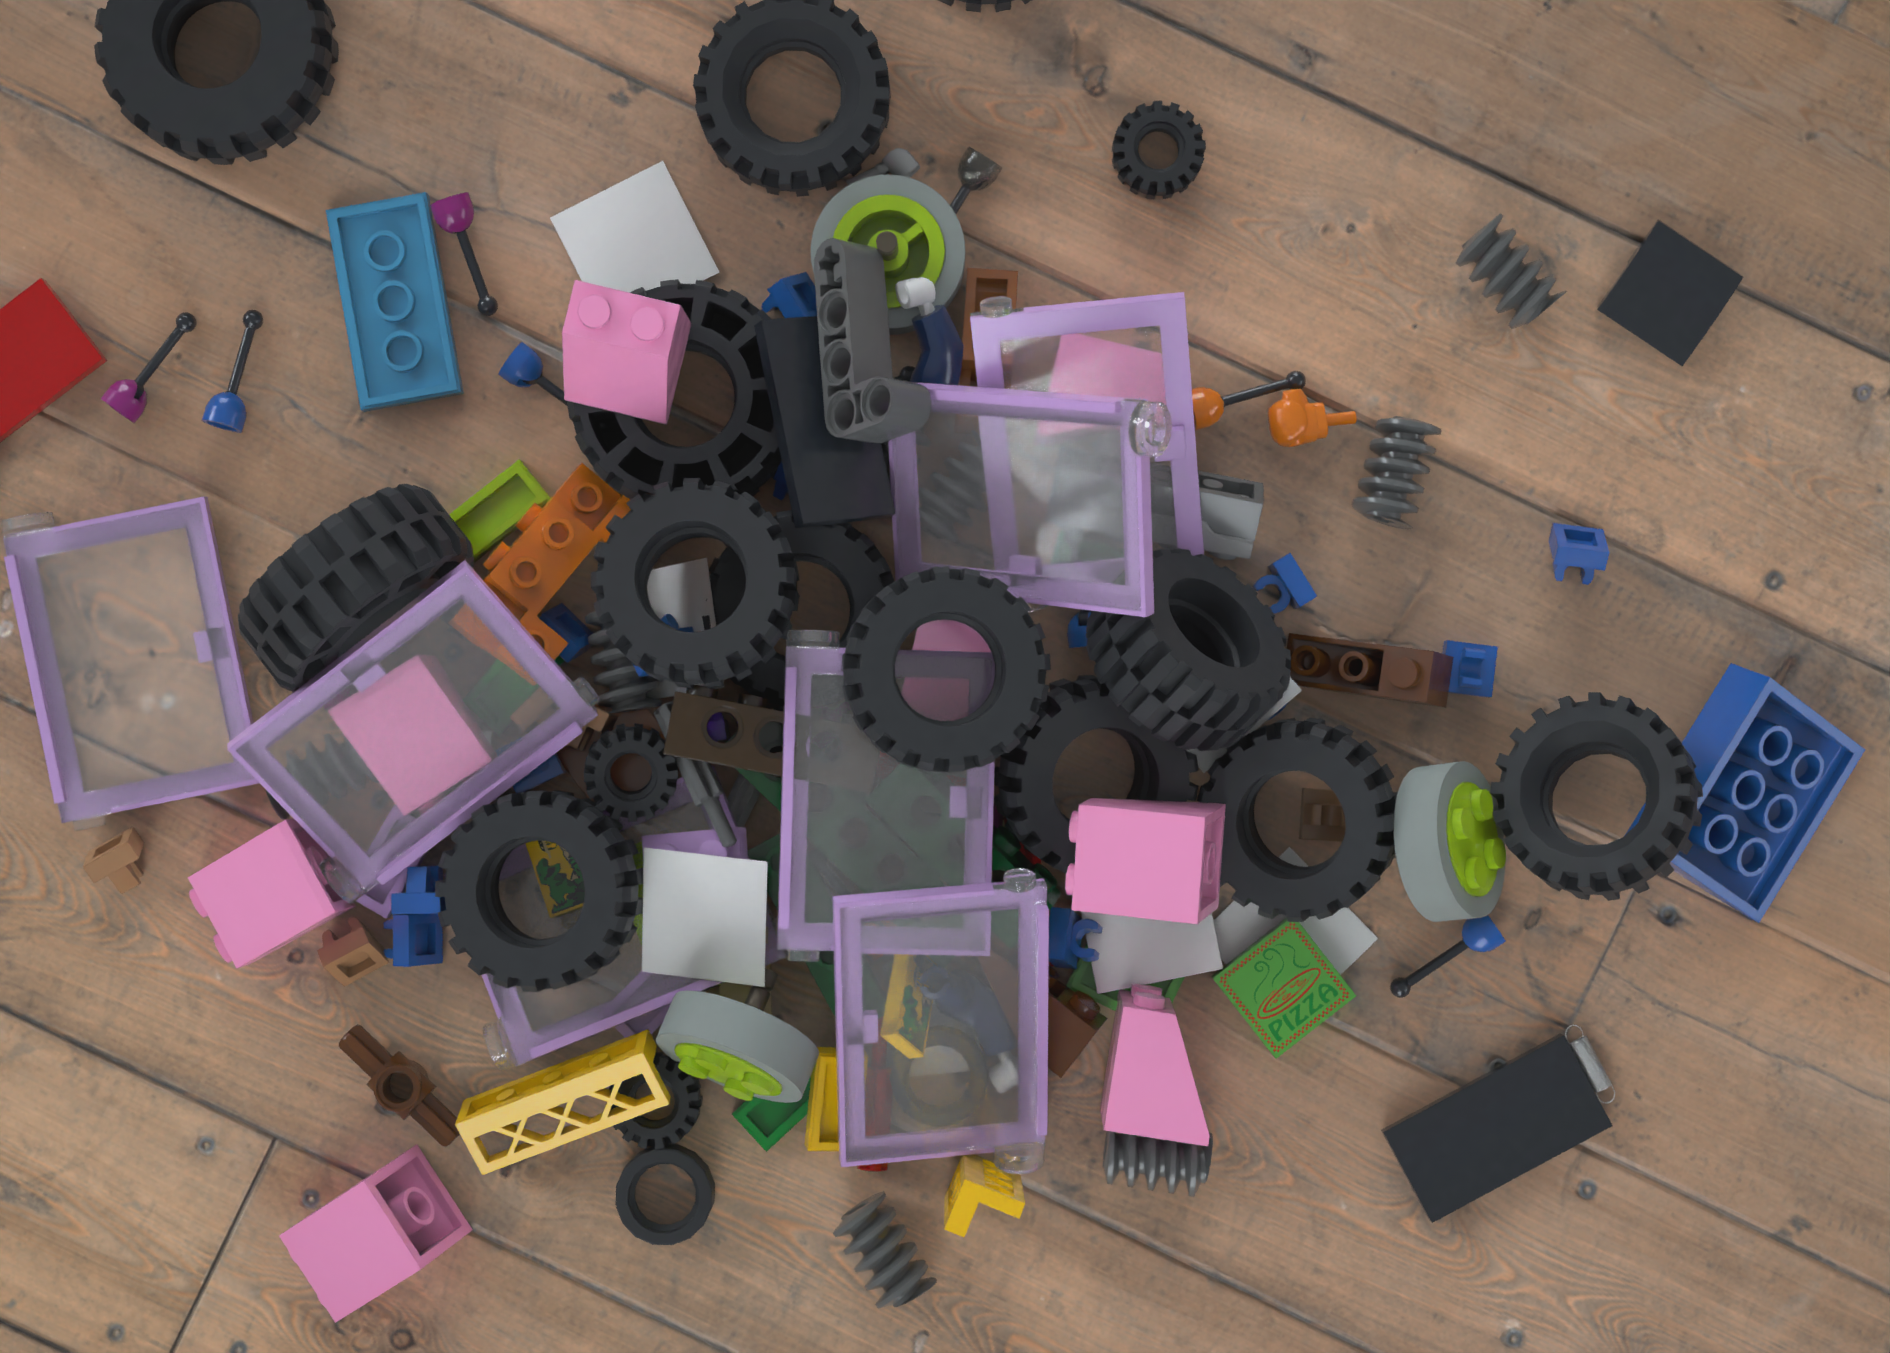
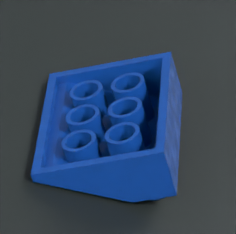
M1730 663L1682 741L1683 746L1695 762L1696 768H1694L1696 778L1702 784L1703 797H1698L1697 809L1702 814L1700 827L1692 826L1688 839L1693 845L1688 854L1686 855L1679 851L1670 862V865L1677 874L1751 920L1760 923L1862 757L1865 749L1771 677ZM1646 802L1644 803L1635 820L1631 824L1627 833L1639 822L1642 812L1646 806Z

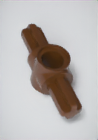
M358 1024L341 1038L339 1042L340 1049L371 1077L367 1086L374 1092L377 1102L383 1108L395 1112L403 1120L410 1115L444 1147L450 1145L460 1135L455 1126L457 1117L432 1094L437 1086L429 1080L426 1070L419 1063L408 1060L400 1051L392 1056L370 1033ZM396 1072L406 1074L413 1083V1093L408 1099L397 1097L391 1090L390 1079Z

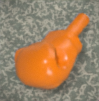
M1301 389L1283 391L1282 399L1275 402L1268 409L1270 434L1272 439L1282 447H1295L1315 442L1317 439H1324L1328 435V426L1356 424L1357 421L1355 411L1326 414L1323 402L1309 403Z

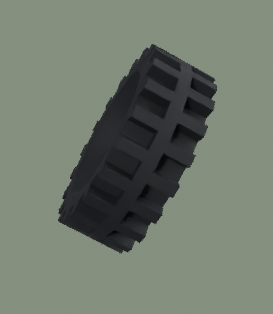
M763 0L749 7L743 1L735 6L736 14L726 23L719 20L712 28L714 37L708 47L702 45L698 55L700 59L698 74H694L693 80L697 116L708 144L710 143L718 160L725 168L729 167L737 173L740 180L749 186L755 183L765 187L767 193L779 195L780 191L796 192L797 197L809 196V190L825 187L826 191L836 188L837 181L848 174L854 177L862 170L861 164L869 154L874 155L880 146L879 139L884 128H887L889 121L891 95L886 59L885 57L883 58L878 47V40L872 30L868 32L860 23L859 15L853 10L849 9L845 12L835 6L834 0ZM784 51H806L823 59L835 72L841 87L840 107L833 122L820 135L802 142H784L765 134L752 121L746 106L747 86L754 70L768 57Z
M1588 692V701L1575 702L1569 695L1558 699L1560 708L1549 714H1546L1542 708H1539L1531 714L1536 723L1525 733L1516 727L1509 736L1516 743L1509 756L1499 753L1495 763L1502 770L1500 782H1491L1490 794L1497 799L1498 810L1492 813L1495 824L1502 829L1506 837L1503 841L1508 849L1517 856L1526 868L1542 879L1547 885L1559 892L1561 889L1571 892L1579 899L1589 900L1590 895H1603L1608 901L1620 899L1619 892L1633 888L1639 894L1650 889L1646 881L1660 872L1665 878L1668 877L1675 870L1670 865V862L1679 851L1686 855L1688 854L1693 845L1688 839L1692 826L1700 827L1702 814L1697 809L1698 797H1703L1702 784L1696 778L1694 771L1696 765L1692 756L1685 749L1676 734L1651 709L1647 707L1643 710L1637 707L1630 698L1620 695L1617 701L1606 700L1601 692ZM1612 754L1626 759L1640 771L1646 786V806L1639 822L1624 837L1608 844L1586 845L1568 838L1559 829L1553 814V792L1560 776L1574 762L1590 755Z

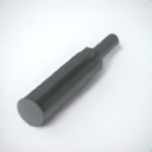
M673 701L660 706L654 711L665 739ZM675 756L676 764L697 807L704 805L722 846L725 848L732 847L736 844L737 839L719 802V796L724 792L711 763Z

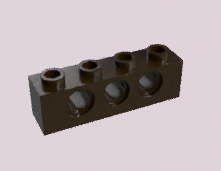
M693 684V689L686 688V693L675 691L663 754L782 776L783 750L771 753L766 751L759 742V733L765 724L777 722L783 725L784 712L768 709L770 699L739 693L737 703L717 699L719 689ZM811 707L810 717L795 714L794 778L872 793L880 750L871 743V739L866 733L858 728L852 718L854 715L842 713L841 722L820 719L822 709ZM715 713H728L736 721V735L727 743H718L708 735L707 722ZM820 732L833 734L839 742L838 755L827 763L817 760L811 752V742ZM809 735H810V746H809V757H808L807 752H806V742H807V739H808V737H809Z

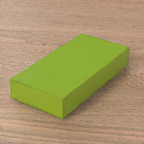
M519 459L449 515L471 542L474 556L473 563H475L518 529L515 525L534 503L543 508L551 497Z

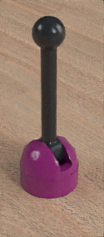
M469 193L452 195L432 203L430 208L440 228L448 233L457 234L480 298L477 304L479 312L485 316L495 314L498 309V303L494 297L489 296L466 232L473 221L475 213Z
M188 312L179 314L176 318V328L135 380L124 379L116 381L100 399L135 424L147 405V393L144 390L145 383L183 334L195 329L196 318L194 315Z

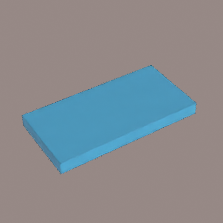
M426 192L326 210L359 404L363 412L464 394L434 221L430 208L431 204L429 195Z

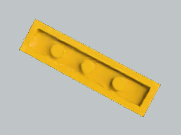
M649 1029L463 1100L455 1126L481 1174L485 1175L669 1105L671 1096L653 1063L657 1045ZM643 1074L652 1092L648 1096L634 1099L618 1093L622 1081ZM613 1085L611 1090L605 1088ZM585 1095L606 1101L602 1113L593 1117L571 1111L575 1099ZM566 1103L565 1108L558 1106ZM613 1104L619 1106L611 1109ZM538 1113L559 1119L556 1130L545 1135L525 1129L524 1126L528 1117ZM520 1120L518 1126L511 1124ZM566 1122L572 1124L564 1127ZM490 1131H496L513 1137L509 1149L489 1156L479 1136ZM519 1140L524 1141V1143L517 1145Z
M975 1154L962 1155L944 1197V1230L964 1238L978 1203L1020 1219L1026 1204L1021 1174Z

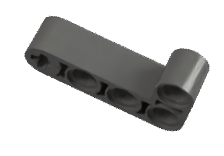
M836 238L825 240L821 243L814 258V278L826 427L830 434L835 437L875 444L917 431L924 426L929 418L931 397L927 388L921 384L893 379L883 257L872 246Z

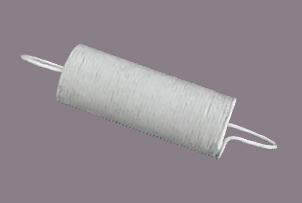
M1567 1028L1566 1031H1565V1037H1566L1567 1042L1569 1043V1041H1568V1039H1567V1036H1566V1032H1567V1030H1568V1028ZM1582 1031V1037L1569 1043L1597 1095V1092L1612 1086V1083L1587 1036H1583ZM1613 1097V1099H1612L1610 1102H1603V1101H1601L1600 1099H1599V1101L1602 1102V1103L1608 1104V1103H1611V1102L1614 1100V1097Z

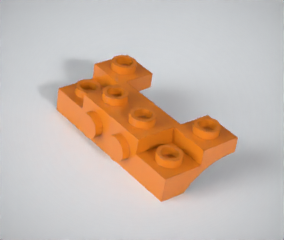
M583 463L575 468L543 508L534 503L515 525L522 533L509 547L502 541L482 564L489 570L483 581L553 660L559 656L568 645V642L540 620L537 615L598 542H607L610 532L606 529V526L613 516L617 515L622 519L631 510L626 504L630 501L629 498L624 495L621 496ZM464 601L447 622L470 641L509 665L531 684H535L537 681Z

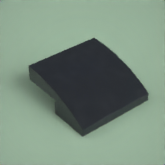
M1658 219L1628 260L1626 268L1599 303L1597 310L1683 366L1743 279V275Z

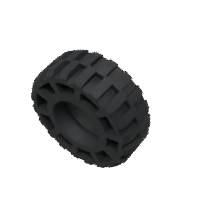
M108 0L106 9H97L94 26L102 33V42H97L94 45L96 62L106 73L102 82L109 96L120 105L121 113L133 125L162 147L173 150L181 157L193 161L204 158L216 165H232L235 158L245 157L249 162L267 157L266 148L276 143L285 148L295 141L297 137L293 131L304 121L311 126L321 111L315 105L321 94L325 96L330 95L335 78L329 73L331 63L338 62L339 55L338 43L332 35V30L336 26L334 17L324 0ZM238 2L246 5L256 14L261 24V44L257 57L250 68L237 80L217 88H197L186 82L176 68L175 46L178 35L187 20L200 9L214 3Z
M678 279L660 281V287L647 291L641 287L630 292L682 306L692 323L685 351L705 354L716 360L727 371L734 388L733 412L728 423L717 436L700 445L682 447L671 445L658 439L648 430L641 418L567 401L569 419L573 421L576 432L575 438L582 453L586 455L593 469L604 481L630 500L640 494L643 500H646L656 494L653 486L669 481L672 488L684 486V478H700L703 484L713 486L715 480L730 484L736 493L742 494L747 492L753 497L770 477L774 478L782 461L754 327L759 321L771 318L763 310H759L752 305L748 298L732 289L728 292L717 288L715 283L696 280L695 284H681ZM609 420V430L605 433H600L597 421Z
M399 484L395 488H383L371 496L362 497L349 504V507L337 514H332L320 522L319 526L308 534L305 533L292 544V547L282 556H278L267 567V571L260 578L256 579L249 588L248 596L242 600L239 606L238 622L240 635L279 686L295 692L464 560L473 568L472 544L430 491L410 484ZM404 641L403 643H401L399 646H397V647H396L394 650H392L391 652L395 651V650L398 649L400 646H402V645L405 643V641Z

